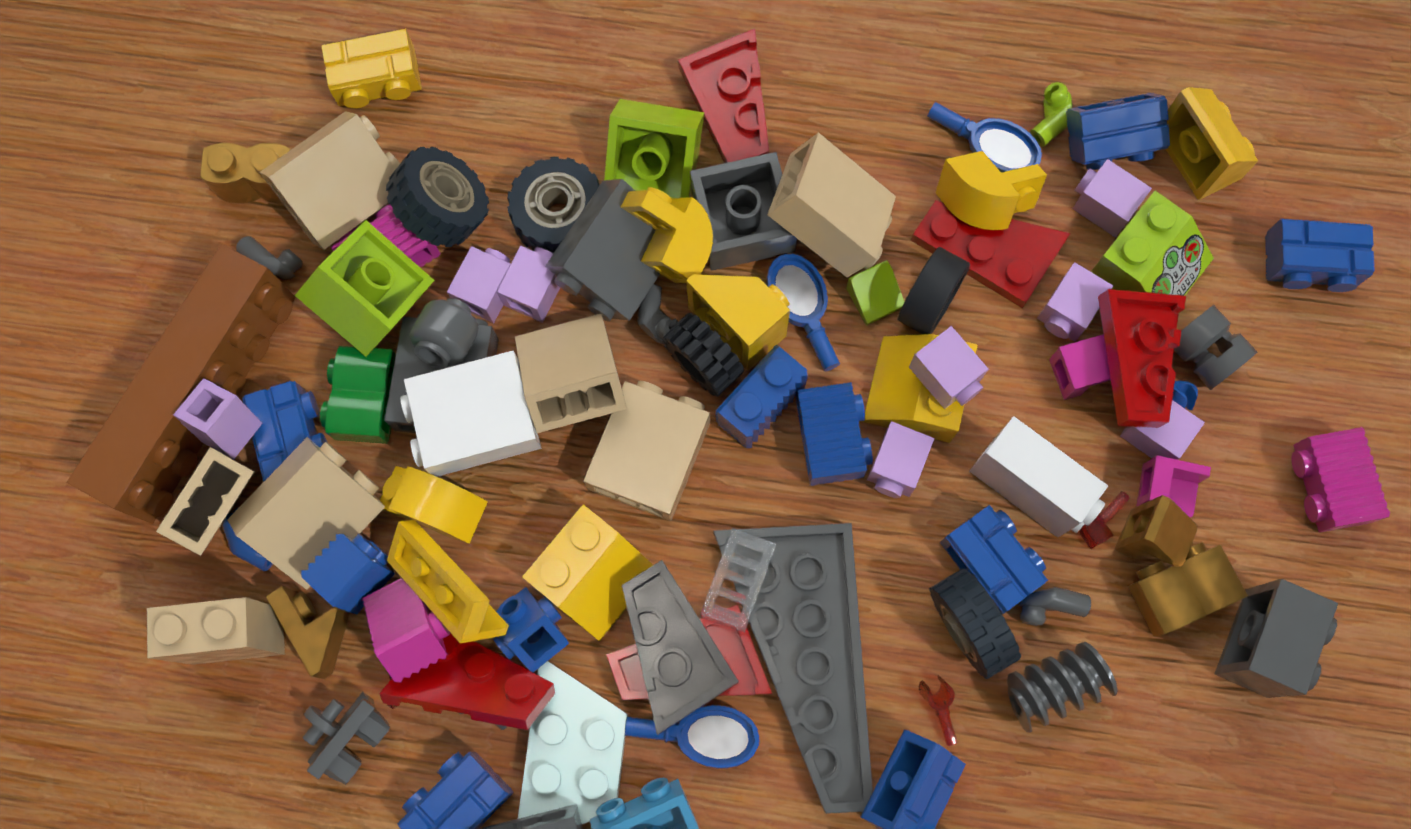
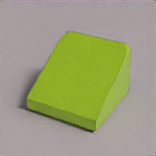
M887 260L848 279L846 289L866 326L900 310L905 302L894 272Z

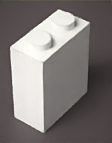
M514 350L404 379L407 395L400 397L402 410L408 423L414 422L417 436L416 439L410 441L412 454L418 467L424 466V469L431 475L438 477L542 449L524 397L519 360Z
M1014 416L993 439L969 471L1057 538L1070 530L1077 533L1084 524L1090 525L1105 506V503L1099 498L1107 489V484Z

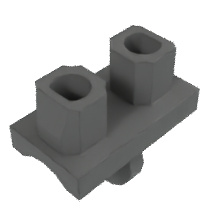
M363 691L338 723L335 719L345 706L336 699H333L324 711L311 705L304 713L305 717L313 724L303 736L306 742L314 746L324 733L328 735L308 759L310 766L307 768V772L318 780L324 773L328 777L346 785L359 769L362 760L344 748L345 745L356 734L369 745L375 747L389 731L390 725L375 709L374 699Z

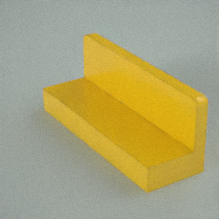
M415 520L398 521L387 561L458 642L466 643L506 635L509 625L492 608L487 596Z

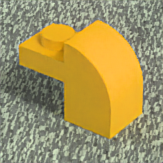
M983 151L945 159L935 193L949 211L961 221L982 229L1003 230L1008 229L1014 213L1025 212L1035 208L1047 174L1038 164L1001 173Z
M648 187L647 190L628 191L621 208L656 230L641 262L675 283H686V280L693 274L701 275L710 256L713 244L712 225L702 205L693 197L671 198L663 191Z
M395 466L392 475L383 486L380 502L385 506L384 511L408 520H415L417 523L442 535L468 544L488 501L455 484L407 466V469Z

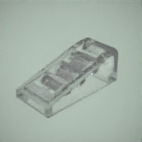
M732 528L700 616L745 633L776 543ZM737 544L763 553L760 562L734 553ZM733 562L755 570L754 579L728 570L730 563ZM724 579L749 587L748 596L722 587ZM718 596L744 605L742 612L738 613L716 605Z

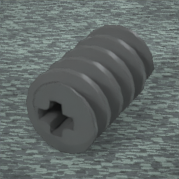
M1087 642L1077 644L1075 653L1069 649L1059 652L1058 661L1051 656L1042 659L1041 669L1035 664L1026 666L1024 677L1017 671L1008 674L1007 677L1010 703L1018 721L1027 733L1032 732L1030 717L1034 715L1043 726L1049 725L1048 709L1050 708L1060 718L1067 717L1066 701H1070L1078 711L1084 709L1082 694L1087 693L1095 703H1100L1102 698L1099 687L1104 686L1112 696H1116L1118 692L1116 680L1108 664L1099 652Z

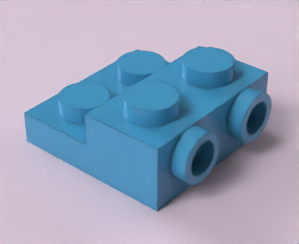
M667 778L654 779L643 786L641 796L626 803L621 798L608 800L597 808V816L590 819L591 829H699L679 779L670 783Z

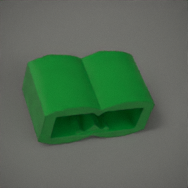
M339 346L335 358L329 360L327 379L328 383L332 385V391L329 400L324 401L322 404L320 422L322 427L325 428V433L334 440L388 444L392 427L384 420L396 354L392 349L374 348L367 356H364L355 347Z

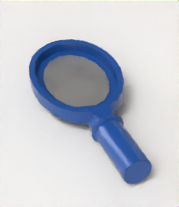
M937 102L933 104L927 115L930 119L957 133L958 137L962 136L969 140L972 153L983 151L1001 173L1035 164L1039 165L1041 162L1042 152L1036 139L1027 130L1011 121L1000 118H988L975 123L970 121V118L966 119Z
M796 254L779 256L772 262L768 270L767 286L769 287L773 284L784 293L790 303L788 306L790 309L789 322L793 325L804 327L807 333L806 338L810 340L823 370H832L839 366L840 362L825 333V327H822L820 322L828 302L826 285L823 278L813 264L802 256Z
M711 705L700 707L682 719L680 723L674 724L659 735L656 733L654 720L627 717L625 736L663 740L665 743L668 741L677 742L683 754L690 760L710 768L727 769L737 767L751 759L759 746V733L754 722L744 713L725 706Z

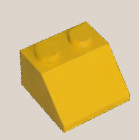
M1188 87L1180 91L1168 109L1167 124L1169 125L1170 146L1166 151L1199 201L1241 180L1258 162V159L1255 156L1251 142L1241 135L1231 120L1228 107L1225 103L1218 100L1212 89Z
M693 274L686 280L689 310L698 316L702 322L705 321L713 332L716 331L721 336L720 339L732 348L731 352L738 356L739 362L742 363L747 371L786 337L790 315L788 306L790 303L777 286L771 284L768 287L759 277Z
M939 335L883 336L863 422L888 428L892 421L933 437L935 440L947 443L952 441L959 431L964 405L961 406L956 400L944 409L909 368L914 355ZM966 342L976 354L978 345Z
M583 504L522 577L600 641L627 609L622 585L653 566V564L623 536Z

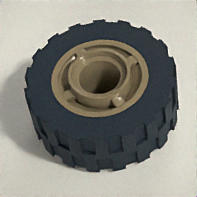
M418 147L416 151L412 150L391 174L389 177L390 181L386 184V191H388L387 200L393 208L392 212L395 217L400 219L408 231L410 230L416 234L417 238L429 241L435 246L445 245V247H452L454 244L459 245L463 243L485 220L484 218L488 215L489 211L487 208L489 198L486 196L484 184L480 182L475 171L466 165L467 163L462 159L456 158L452 153L446 150H439L437 147Z
M559 156L550 157L548 160L540 159L535 161V164L532 166H526L521 171V175L513 180L511 192H508L507 197L509 206H507L508 213L521 242L526 247L532 248L533 251L536 247H539L554 254L600 186L596 175L592 174L583 163H576L575 159L568 157L566 159H559ZM555 204H566V207L561 211H548Z
M962 568L929 588L934 605L949 634L971 665L985 679H989L1020 660L1019 646L1006 620L984 587L967 569Z

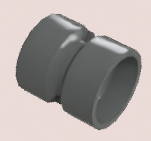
M1212 305L1181 330L1180 346L1174 349L1183 361H1193L1195 363L1193 372L1209 390L1220 384L1258 353L1241 333L1231 334L1229 332L1231 323L1215 305ZM1213 343L1217 345L1218 350L1221 352L1218 358L1207 350Z

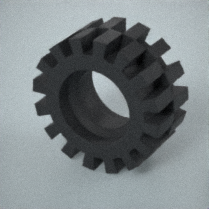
M688 313L662 337V343L665 344L666 350L672 354L671 357L681 365L680 367L685 372L687 371L691 375V378L696 383L700 384L701 388L705 391L708 390L711 395L718 397L744 372V367L739 362L738 356L731 352L732 348L720 339L721 336L716 331L713 332L710 326L705 321L702 322L698 316Z

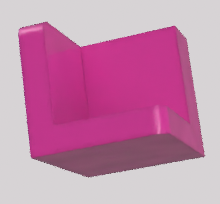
M1104 334L1061 346L1049 359L1064 400L1081 396L1090 386L1111 381Z
M1156 455L1143 464L1136 507L1164 495L1172 499L1189 517H1192L1195 510L1198 483L1210 477L1211 467Z

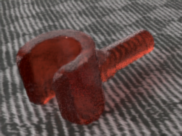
M1121 491L1090 525L1084 524L1079 530L1080 535L1090 549L1114 536L1106 523L1113 519L1130 499L1127 493Z
M938 675L940 688L937 693L932 694L929 686L922 680L919 683V693L935 709L946 745L952 746L957 744L949 706L955 698L953 688L943 677Z

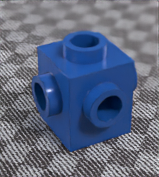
M527 587L515 596L506 599L499 609L496 610L509 627L506 635L493 637V640L508 659L516 655L531 672H535L569 644L556 624L562 618L560 613L547 597L543 596L540 600H537Z

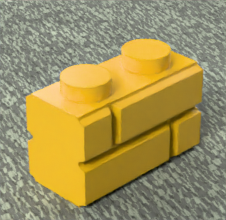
M407 29L322 45L328 87L339 106L345 105L348 108H362L369 104V100L384 97L391 100H402L409 97L411 92L422 90L416 52Z

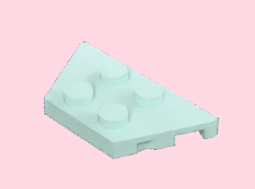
M547 661L538 668L537 675L554 683L555 694L530 726L518 819L577 804L581 823L584 824L597 816L596 810L600 805L608 800L618 798L628 714Z

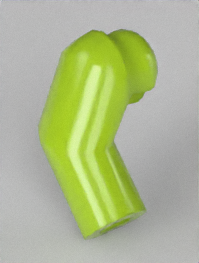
M1051 83L1045 88V98L1043 101L1045 119L1030 130V134L1036 139L1040 147L1047 145L1067 128L1066 111L1073 107L1071 94L1063 83Z

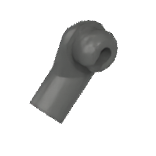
M251 236L243 237L236 246L238 253L267 267L277 278L282 280L294 278V273L303 265V261L290 249L283 250L280 256L276 258Z
M653 284L638 307L637 322L639 327L655 342L663 344L662 337L679 321L676 318L671 320L660 310L662 287Z
M1059 587L1034 592L1020 602L1019 606L1022 607L1020 619L1025 624L1038 626L1046 622V611H1060L1085 617L1091 609V598L1089 595Z

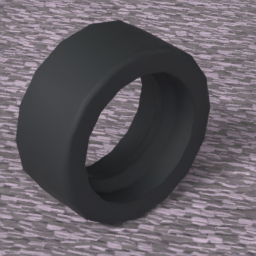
M938 247L911 288L897 320L921 334H932L960 288L969 270L970 263Z

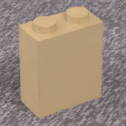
M345 111L259 172L312 243L323 250L388 203L386 184L390 181L389 177L400 165L393 154L390 152L385 154L375 141L380 135L371 121L364 115L359 118L357 114Z
M818 132L790 153L767 215L844 276L849 277L862 268L868 269L872 267L880 258L883 251L881 244L885 231L892 222L891 211L896 196Z
M602 314L515 336L524 397L536 433L627 409Z
M625 381L622 392L627 409L611 413L583 482L587 489L672 521L709 428L710 412L704 411L705 406L692 398L680 396L677 401L662 395L663 390L649 382L638 381L637 385Z
M308 437L228 519L237 537L306 590L310 585L301 577V570H308V563H315V556H321L322 549L329 548V541H336V534H344L354 539L385 507L374 495L379 487L360 470L354 475L350 474L342 467L347 460L327 442L319 447Z
M210 447L156 532L201 556L254 471Z
M242 597L147 608V658L196 665L285 655L284 628L270 604Z

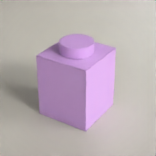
M1107 159L1098 172L1090 168L1077 185L1075 191L1081 194L1072 209L1116 238L1152 188Z
M471 246L448 288L447 294L450 298L458 299L467 304L472 314L494 323L503 307L497 290L511 265L510 259L497 250L487 248L483 252Z
M523 246L519 247L497 290L505 307L543 323L560 289L554 281L557 276L545 267L553 253L536 247L534 251Z
M1074 262L1037 319L1044 322L1046 329L1053 335L1063 339L1070 338L1075 342L1088 327L1100 308L1098 296L1107 289H1112L1113 285Z
M952 326L918 351L909 365L912 372L944 409L956 400L963 406L984 388L979 382L989 370Z
M204 378L173 414L201 442L233 460L263 424L236 395Z
M1172 400L1169 423L1159 428L1126 426L1120 437L1151 458L1158 455L1178 460L1205 422Z
M891 421L867 480L875 483V490L884 495L900 498L903 494L909 497L916 488L934 438Z

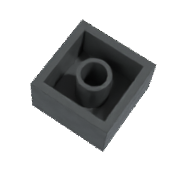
M777 152L690 171L692 197L705 209L712 225L713 244L708 258L711 271L795 252L797 238L767 215L782 177Z
M1284 579L1245 589L1248 596L1241 600L1214 675L1266 698L1306 695L1319 680L1321 664L1318 663L1323 646L1327 645L1335 634L1337 619L1333 617L1338 603Z

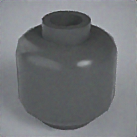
M455 298L432 300L424 306L413 325L410 340L414 346V352L420 360L432 367L446 368L447 366L457 365L465 359L477 337L479 327L476 319L471 314V309L464 302Z

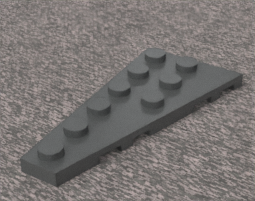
M852 523L713 531L824 813L863 812L873 793Z

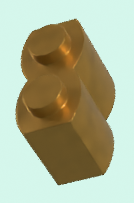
M233 143L213 144L203 148L200 178L220 199L230 203H249L260 198L273 203H282L259 172L291 149L277 143H260L247 149Z
M1203 542L1190 547L1182 567L1171 566L1166 568L1161 560L1137 571L1136 573L1140 581L1128 586L1154 637L1179 629L1248 596L1221 544L1207 550Z

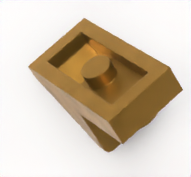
M1161 495L1131 509L1114 550L1130 558L1148 553L1175 567H1182L1198 527L1172 499Z
M281 586L266 596L268 602L310 676L325 679L332 675L350 612L334 607L313 620L312 617L316 615V610L304 592L297 593L295 590Z

